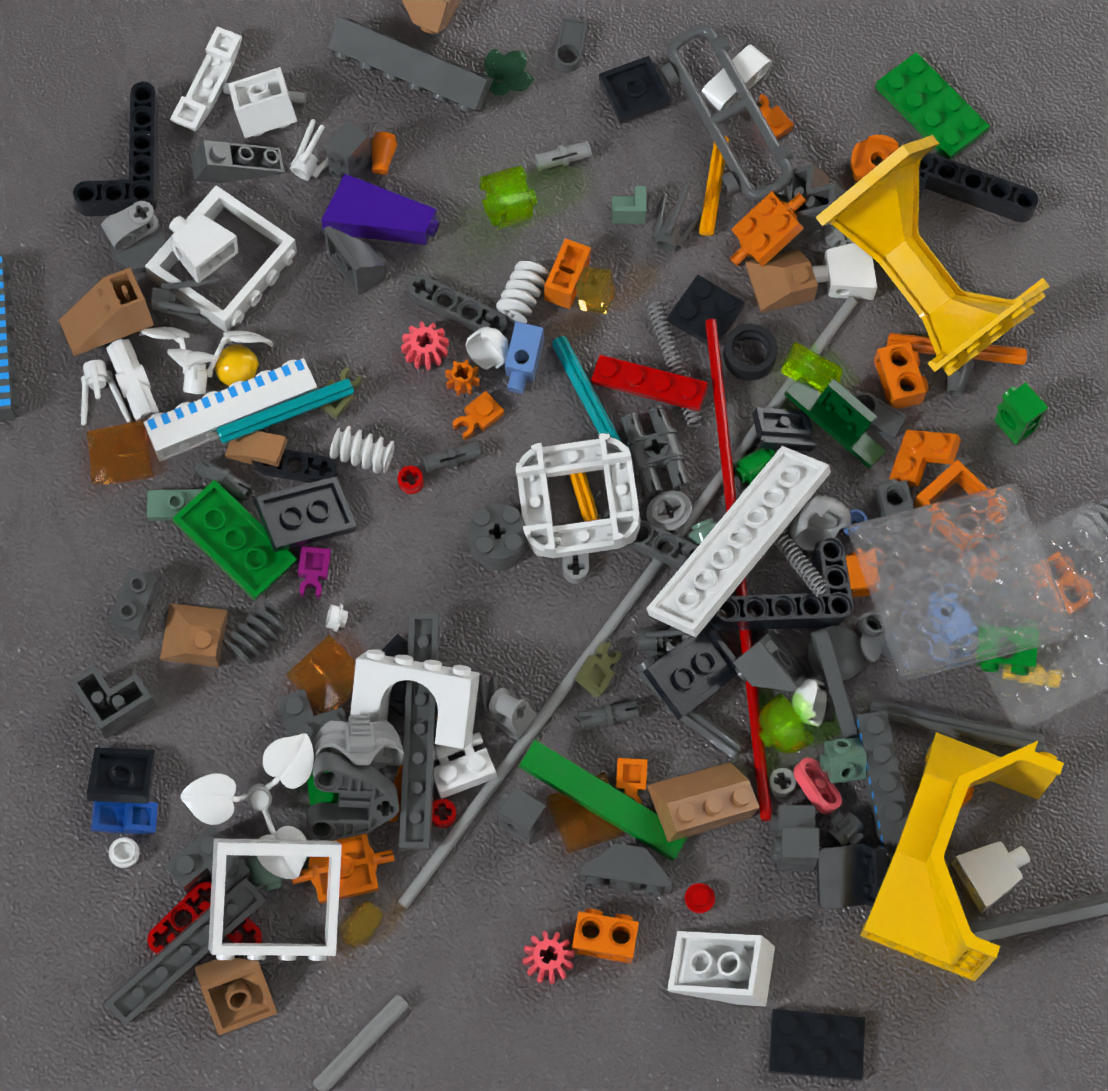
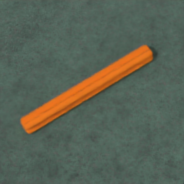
M889 333L887 347L910 341L913 351L936 355L929 337ZM991 344L973 359L1024 365L1027 360V350L1025 348Z

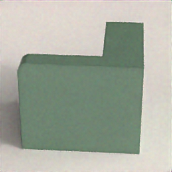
M635 186L634 196L612 197V224H645L647 212L646 186Z

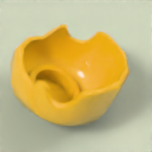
M242 344L228 345L222 350L214 368L219 380L230 386L237 381L245 382L255 378L259 361L250 348Z

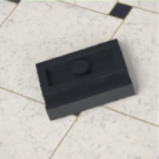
M756 407L752 413L757 437L760 438L761 442L759 444L760 448L779 450L781 446H784L794 451L812 452L816 447V442H813L812 439L814 434L810 417L802 410Z

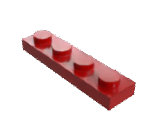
M599 355L591 379L594 385L698 412L701 410L708 389V383L705 381L604 355Z

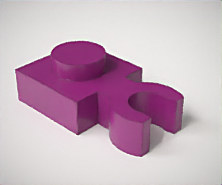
M302 546L298 577L306 579L301 582L299 587L301 597H305L307 588L314 587L316 589V599L321 598L322 587L319 579L328 580L331 549Z

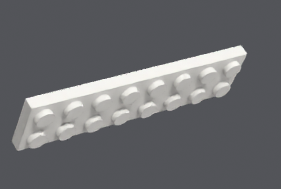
M781 446L646 608L648 615L691 636L697 637L831 473L830 466Z

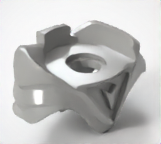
M350 715L348 722L329 721L323 725L312 742L314 758L320 753L330 752L348 758L355 765H372L376 770L384 766H401L403 764V746L397 731L387 721L370 722V716Z

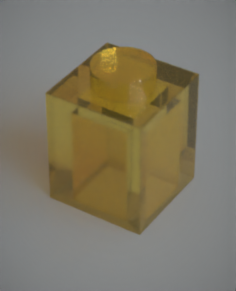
M584 267L576 284L580 310L608 313L616 295L611 270Z

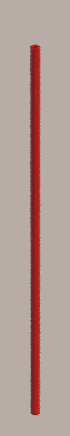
M708 319L705 321L727 512L736 502L737 498L717 320ZM746 578L735 589L736 596H748ZM740 630L742 654L753 646L751 630ZM747 681L745 684L761 821L765 822L771 821L772 808L758 687L751 686Z

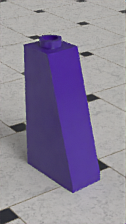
M344 174L321 219L323 232L324 228L330 226L352 237L423 245L427 244L430 236L434 237L440 224V221H437V210L435 208Z

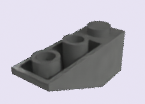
M203 140L191 156L195 181L225 183L284 173L281 150L276 147Z

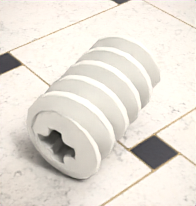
M519 261L515 265V271L510 275V280L506 283L505 290L501 293V299L496 304L497 310L513 323L517 321L526 324L527 319L525 316L532 314V310L529 307L536 306L537 302L533 297H540L541 291L538 288H544L545 281L543 279L548 278L550 274L548 270L531 261Z
M347 426L344 432H340L339 427L334 435L329 455L333 459L340 455L341 462L345 463L351 458L353 466H358L362 461L363 469L368 470L373 465L374 473L379 474L383 469L385 474L393 457L394 441L391 440L387 447H384L383 437H380L376 443H373V434L371 433L364 440L362 439V430L359 429L352 436L351 426Z

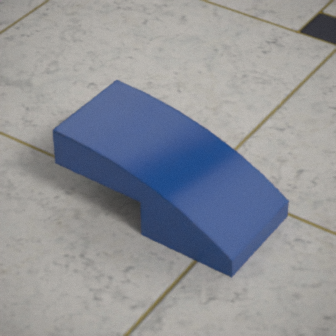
M93 802L91 831L154 834L156 832L158 803Z

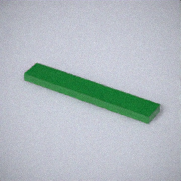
M535 739L518 766L671 861L676 859L687 838L668 842L656 813Z

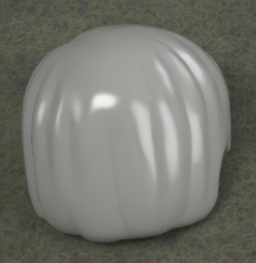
M813 496L791 521L790 539H793V543H796L799 549L812 552L815 550L816 545L825 538H836L841 529L848 528L851 523V513L842 502L834 498Z

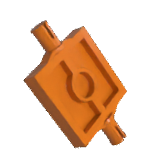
M771 191L731 229L739 239L741 248L729 259L738 266L750 255L763 267L804 229L797 220L795 211L807 200L798 192L789 203H785Z
M367 833L333 840L342 845L339 900L379 891L376 878L377 865L395 862L392 849L374 853L369 845ZM309 857L308 869L301 870L299 877L292 879L293 885L311 880L316 888L319 904L327 903L329 857Z

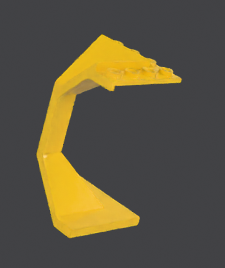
M931 135L902 145L817 215L816 219L822 226L827 224L833 225L880 264L925 325L936 353V357L928 362L929 366L934 372L943 368L946 374L950 376L1015 325L1035 313L1031 307L1046 297L1043 292L1050 286L1042 278L1017 298L1005 299L964 291L954 281L921 238L918 230L919 165L922 158L939 145V142Z
M936 732L925 756L924 762H926L923 776L901 837L860 936L976 981L997 958L1000 946L975 936L970 930L944 860L945 850L968 787L992 781L1039 799L1055 777L1060 775L1064 763L1058 761L1057 757L1051 753L1035 752L1038 741L1000 757Z

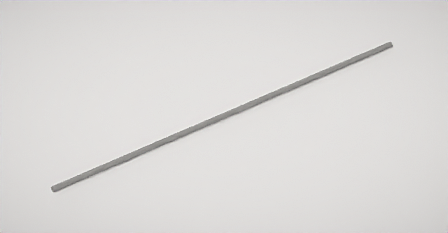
M851 296L847 298L766 408L780 409L787 399L784 394L786 390L797 379L803 378L858 304L855 298ZM753 424L732 453L733 470L737 466V461L745 456L758 438L755 424ZM722 468L692 506L693 516H690L688 519V525L679 527L678 532L674 530L673 535L683 539L722 487ZM665 542L660 552L669 553L673 550L674 545L671 542ZM657 559L651 561L536 715V718L496 769L497 778L488 781L399 899V905L405 909L409 908L577 682L574 678L589 655H596V649L599 644L609 639L664 565L663 562Z

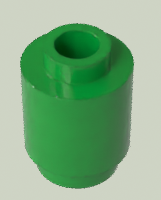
M760 448L738 460L735 473L740 482L750 485L775 455V452L772 449Z

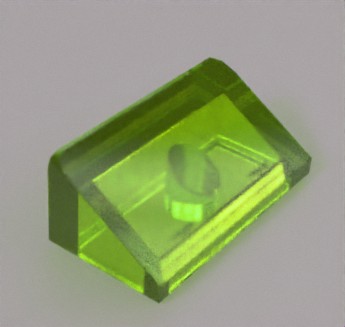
M797 342L793 343L781 369V373L795 381L802 377L821 394L833 379L840 383L843 371L840 366Z

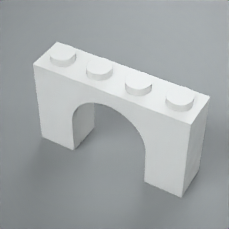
M367 650V652L356 658L350 715L370 716V722L387 721L389 698L394 684L404 680L415 681L427 687L437 702L438 719L435 744L465 749L472 742L480 673L471 671V668L468 666L455 665L451 668L442 666V663L436 660L418 662L413 661V657L408 655L391 657L386 656L385 652L381 650Z

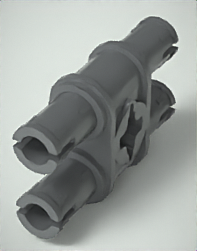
M664 405L659 406L660 411L658 412L656 407L648 411L656 432L654 434L644 435L638 413H631V420L629 414L621 418L628 438L626 447L628 446L634 464L633 471L641 478L646 498H653V490L655 496L663 492L656 470L661 468L668 469L673 490H681V484L683 489L691 485L684 466L686 455L682 453L677 438L678 431L671 426L667 409ZM656 448L657 452H660V454L656 455L654 451H651V449Z

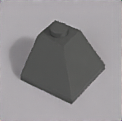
M330 226L324 228L328 256L358 295L386 278L385 266H387V262L379 251L375 253L369 244Z
M773 629L733 662L738 676L743 681H748L751 686L795 691L809 676V673Z

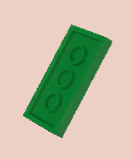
M917 52L876 82L875 88L924 138L931 135L935 137L939 142L935 149L944 158L953 159L989 130L990 125Z
M215 479L172 518V522L254 601L297 563V558L287 549L274 553L264 527Z

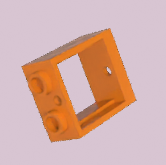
M958 459L921 491L913 504L961 553L965 552L969 547L974 550L985 539L983 534L989 529L994 532L1005 521L1003 515L1007 509ZM956 482L990 515L966 537L932 505Z

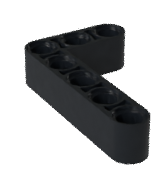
M138 82L133 85L130 91L129 180L83 181L78 183L73 189V197L78 211L84 216H110L138 201L149 202L154 210L157 207L159 105L155 89L149 82ZM145 97H148V98H149V99L144 100V101H141V100H140V99L145 98ZM145 121L149 122L146 125H139L140 123ZM142 146H149L147 149L144 150L139 149ZM144 170L148 171L146 174H138ZM142 195H148L145 199H138ZM113 196H121L117 200H110ZM85 197H92L88 201H82Z
M930 152L920 161L919 166L923 167V170H919V202L924 189L1017 222H1027L1034 214L1038 204V195L1028 187ZM940 175H946L950 179H944ZM966 184H971L976 188H969ZM993 194H999L1002 198H997ZM1019 203H1024L1028 207H1022Z
M825 538L811 555L812 567L816 568L815 572L818 571V576H822L825 584H829L828 589L824 593L818 594V597L813 593L730 596L720 608V610L727 612L729 618L722 617L719 611H717L708 622L709 625L717 631L839 626L853 610V599L843 544L836 538ZM823 550L829 552L833 559L826 557ZM827 578L833 579L837 586L831 585ZM831 605L838 607L841 614L834 612ZM803 606L810 608L813 615L806 613ZM775 607L782 609L785 613V616L779 615L776 612ZM747 608L754 610L757 617L751 616L747 612Z

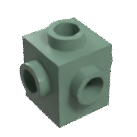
M859 737L824 741V754H820V767L822 772H827L831 783H845L866 779L867 754Z

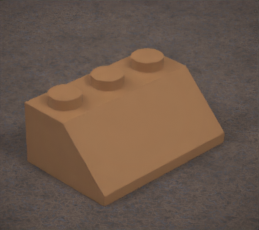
M731 762L648 785L649 793L668 842L750 819L760 808L749 779Z

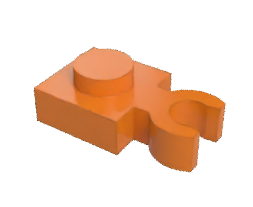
M764 94L759 95V102L762 104L759 109L776 139L778 140L791 132L794 124L777 105L771 109L768 98Z
M485 391L464 408L467 416L456 418L452 425L454 430L460 426L468 428L462 434V439L465 441L473 436L474 429L477 426L484 432L504 416V409Z
M617 758L616 788L624 789L626 796L642 805L641 798L637 795V790H646L648 759Z

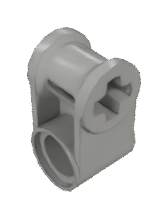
M138 201L126 209L107 217L101 224V227L114 249L122 251L148 235L153 234L157 230L159 222L154 215L153 206L149 202Z
M505 688L498 689L491 697L489 710L498 722L499 728L513 739L519 740L536 718L535 712L530 708L526 700L514 698Z

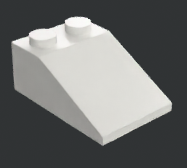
M677 931L667 990L672 993L737 1005L766 1006L775 946L762 935Z

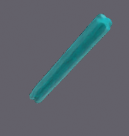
M565 336L555 338L552 341V346L599 434H610V437L621 441Z
M349 379L336 382L221 426L217 429V434L222 443H228L353 395L352 383Z

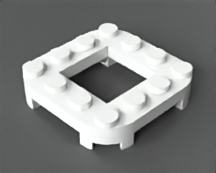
M599 434V439L542 447L541 443L532 445L531 449L516 464L521 512L526 526H523L528 545L537 556L558 558L613 550L631 544L636 540L641 521L631 453L628 446L626 447L621 441L610 437V434ZM604 469L610 518L553 526L547 478Z

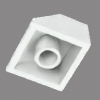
M281 67L228 83L234 110L245 138L260 136L266 131L285 128L291 123L297 122Z

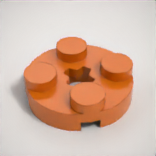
M879 134L868 136V139L862 142L859 141L855 145L850 159L854 180L858 182L877 167L871 160H876V157H880L883 162L899 148V143L889 136Z

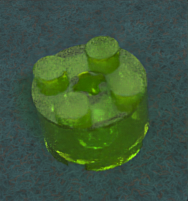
M521 165L493 172L480 178L479 189L480 191L485 190L486 199L482 200L485 213L493 226L498 225V230L528 221L533 217V206L537 205V197L534 190L528 188L526 174Z

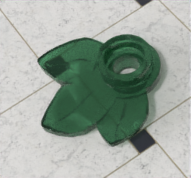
M493 49L487 54L484 61V69L487 72V76L493 78L489 89L492 94L501 96L509 90L523 91L533 83L534 78L527 72H524L527 64L525 52L511 51L504 56L497 49ZM496 79H502V80H504V81L498 83V82H496L495 80H496Z

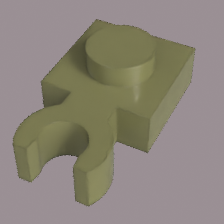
M346 367L341 371L340 381L347 379L351 374L350 368ZM360 375L354 381H351L354 390H357L362 384V377ZM331 379V380L326 384V386H329V385L334 384V383H336V382ZM354 394L319 408L338 420L354 400Z
M609 642L599 644L596 649V655H589L574 678L594 697L602 695L615 674L609 667L611 664L617 663L621 657L619 651L612 652L610 657L608 656L607 650L611 645Z

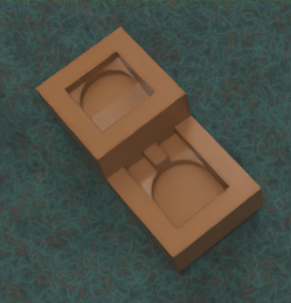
M256 431L230 441L225 457L252 465L254 461L278 467L287 444V439L285 436Z

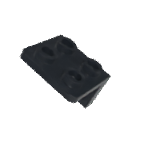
M875 843L819 848V860L816 864L818 905L823 909L859 905L873 907L890 865V856L887 848Z

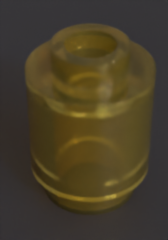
M364 901L362 905H357L340 927V931L343 933L341 939L353 948H356L357 945L364 947L382 924L380 920L384 916L383 913L368 901Z

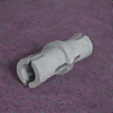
M586 140L566 147L559 145L555 150L535 154L534 159L536 167L540 172L559 165L566 167L569 166L570 162L591 158L592 152L590 144Z

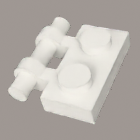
M479 732L473 734L472 742L465 749L435 745V761L438 760L440 765L434 767V783L441 799L497 778L496 770L487 749L484 748L474 752L473 747L483 743ZM461 751L464 752L465 756L449 761L447 757Z

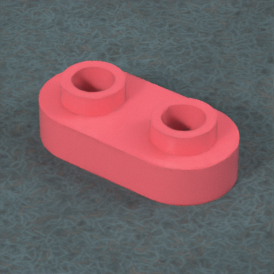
M813 758L802 759L793 770L797 783L818 812L825 815L832 814L841 806L842 798L834 783L830 782L828 774L822 772L818 761Z

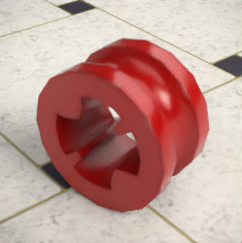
M410 465L403 467L398 472L397 480L403 492L416 494L421 491L424 486V478L419 468ZM411 474L413 478L418 477V479H415V484L403 483V480H407V475Z
M439 799L433 802L432 824L442 829L452 826L457 815L454 804L448 799ZM440 807H446V811L451 812V816L447 815V820L441 821L438 815H434L435 811L439 812Z

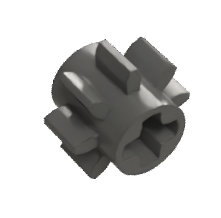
M838 812L827 824L831 829L827 836L835 846L859 844L864 838L861 834L864 826L852 813H847L843 817Z

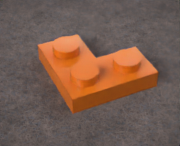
M906 430L889 480L897 479L898 482L907 480L909 487H919L927 462L953 465L961 438L958 434Z

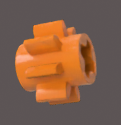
M467 359L460 363L453 361L452 370H445V377L449 379L446 382L447 389L454 388L457 396L461 393L472 395L473 385H480V379L476 377L479 373L478 366L472 368Z

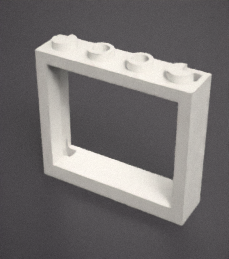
M216 185L186 219L188 223L198 215H204L213 221L225 208L279 245L224 310L190 287L171 290V293H176L177 299L187 306L200 309V315L227 332L237 322H242L244 313L250 306L254 307L260 301L262 292L268 285L272 286L279 278L280 271L286 265L289 266L293 263L292 258L296 255L297 248L294 238ZM171 237L145 265L148 278L160 287L161 283L172 284L181 282L169 273V270L179 260L173 251Z
M214 838L208 945L210 953L216 955V959L234 960L235 955H247L249 960H265L266 955H278L279 960L285 961L296 960L297 956H309V960L325 961L327 956H336L342 845L337 841ZM227 855L329 857L325 944L222 943Z

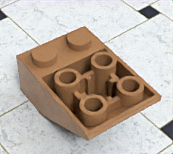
M131 268L103 277L59 319L74 356L86 353L94 348L135 332H140L154 325L146 301Z

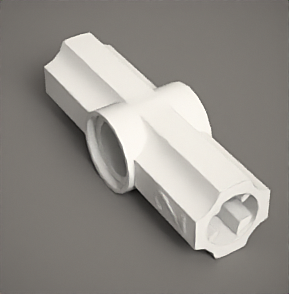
M118 339L113 341L106 349L116 371L115 377L123 397L128 400L137 424L144 423L152 415L159 413V410L151 394V386L142 364L139 365L130 340Z

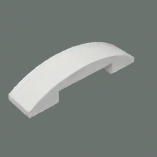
M218 26L216 27L205 49L207 55L186 97L182 96L170 118L171 122L197 131L202 125L228 79L242 41L241 35Z

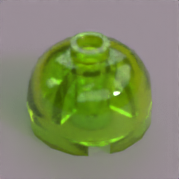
M782 693L764 705L759 715L762 731L758 735L767 748L773 745L781 753L794 754L814 743L809 730L805 732L803 729L802 719L786 697H783Z

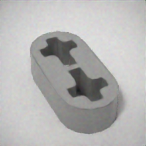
M589 553L562 557V572L568 582L578 584L586 580L589 572ZM573 559H578V567L581 568L579 575H573V570H568L572 568Z

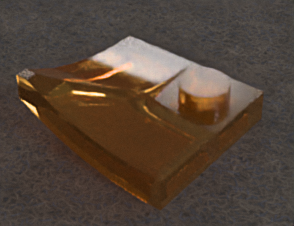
M143 420L87 431L91 482L93 484L123 483L154 478L147 432Z
M328 635L295 665L286 676L299 690L305 689L308 699L320 711L325 713L334 710L352 695L356 661Z
M605 772L595 776L608 784ZM560 792L547 796V804L568 853L624 836V831Z

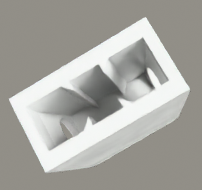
M198 215L189 223L183 217L177 216L170 223L169 228L174 232L171 237L173 251L197 283H200L239 253L237 236L204 215Z
M855 243L826 250L823 265L812 266L817 283L826 282L830 297L848 298L851 296L855 299L874 300L877 283L873 258Z
M1000 841L960 854L955 857L951 865L980 913H983L1020 883L1023 876L1018 868L1029 863L1030 858L1022 846L1008 853L1004 844Z

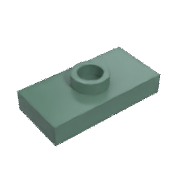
M203 489L147 490V520H172Z

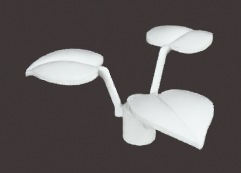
M163 326L146 328L139 332V336L147 335L157 339H173L179 343L180 349H168V355L183 367V373L185 374L183 391L192 394L206 393L207 377H212L213 369L226 343L233 341L241 343L264 342L273 347L271 340L254 332L227 331L223 332L224 337H222L215 354L212 355L206 352L186 350L184 338H189V333L178 328ZM211 362L210 365H209V367H208V369H205V368H206V364H205V363Z
M306 733L275 740L266 748L263 754V767L267 774L275 777L266 785L255 784L250 787L247 794L234 796L236 784L232 778L224 774H209L190 783L181 793V800L196 818L210 825H217L227 821L234 812L233 802L248 800V804L252 809L263 812L271 833L259 839L306 840L304 834L292 826H283L276 831L267 808L272 802L270 789L277 785L280 780L287 788L295 789L303 785L310 777L314 763V752L310 738ZM257 856L259 862L266 870L285 879H296L299 877L306 860L304 856Z

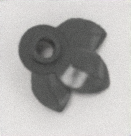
M877 612L863 614L857 621V629L861 634L859 647L867 660L874 663L880 656L889 661L902 660L903 651L898 638L908 631L905 625L896 618H884Z

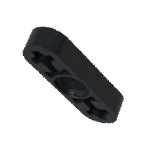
M285 449L282 455L283 469L269 464L264 466L263 463L254 461L257 471L266 476L306 483L337 477L336 464L333 459L327 456ZM295 459L304 463L303 469L299 472H291L287 468L290 461ZM309 462L312 463L313 469H311V474H308ZM323 466H328V471L330 472H326L325 476H320L318 470H322Z

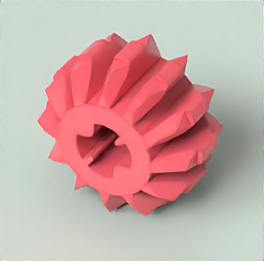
M421 321L418 329L410 325L409 334H403L402 342L404 344L401 345V352L406 354V362H414L416 369L425 364L428 371L431 369V363L440 367L442 363L441 358L448 356L446 348L449 346V339L444 337L445 331L443 328L436 330L434 322L429 327H425L424 322Z
M543 931V941H540L536 936H532L531 942L533 946L526 945L524 947V952L530 956L523 958V965H532L527 970L529 976L539 972L537 977L538 983L543 982L544 976H549V983L551 985L555 984V974L564 980L566 973L563 969H573V963L568 961V959L573 958L575 953L572 950H565L570 945L568 939L560 944L558 943L560 933L558 932L554 934L553 940L548 939V932ZM548 952L554 953L553 959L557 958V960H550L549 964L543 962L544 957H540L541 955L546 956Z

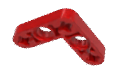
M202 882L196 885L149 932L147 943L154 954H157L164 948L162 945H159L157 948L155 947L157 944L155 937L157 935L164 937L170 931L166 927L168 923L178 933H181L188 927H180L176 924L175 919L178 913L181 911L190 912L193 922L210 907L211 902L203 901L198 906L202 912L197 915L194 908L188 905V903L193 901L194 905H196L201 900L199 893L202 891L205 893L210 892L212 883ZM248 917L243 921L246 923L241 925L242 929L249 935L255 932V943H263L260 929ZM239 924L236 928H234L231 932H233V931H235L236 929H238V927L240 926V924ZM237 930L234 935L229 933L226 936L232 943H243L244 941L242 935ZM172 932L167 937L166 940L168 943H170L175 938L174 933Z

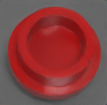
M695 883L686 890L685 904L694 913H706L714 905V891L707 884Z

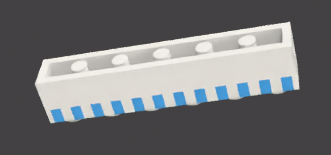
M303 358L298 361L290 360L280 368L272 371H262L255 378L245 382H234L229 388L220 392L212 391L205 394L202 399L192 403H181L174 410L167 413H156L147 421H144V425L158 460L161 462L218 439L217 429L221 426L318 389L305 359Z

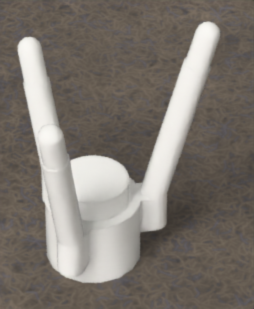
M311 119L297 155L290 167L296 176L307 181L311 176L317 179L321 171L328 166V158L318 166L316 164L318 159L312 154L325 128L324 125L319 126L306 149L316 123L315 119Z
M102 360L86 362L83 365L84 376L81 377V425L85 426L87 423L89 387L94 390L95 398L100 399V389L106 386V382H108L126 422L130 423L132 419L114 382L112 371H107L106 364Z

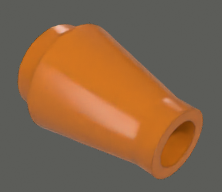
M375 132L374 138H371L373 173L379 175L388 174L389 166L398 145L394 134Z

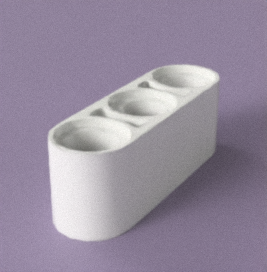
M751 44L745 47L732 60L749 90L768 72L772 65V61ZM724 68L705 85L700 93L705 103L716 112L723 110L740 99Z

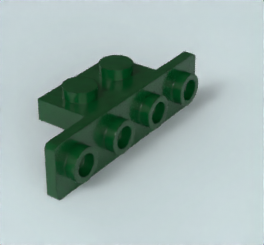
M800 377L784 393L787 398L867 468H871L885 454V449L865 433L877 416L835 379L827 385L821 394L805 379Z

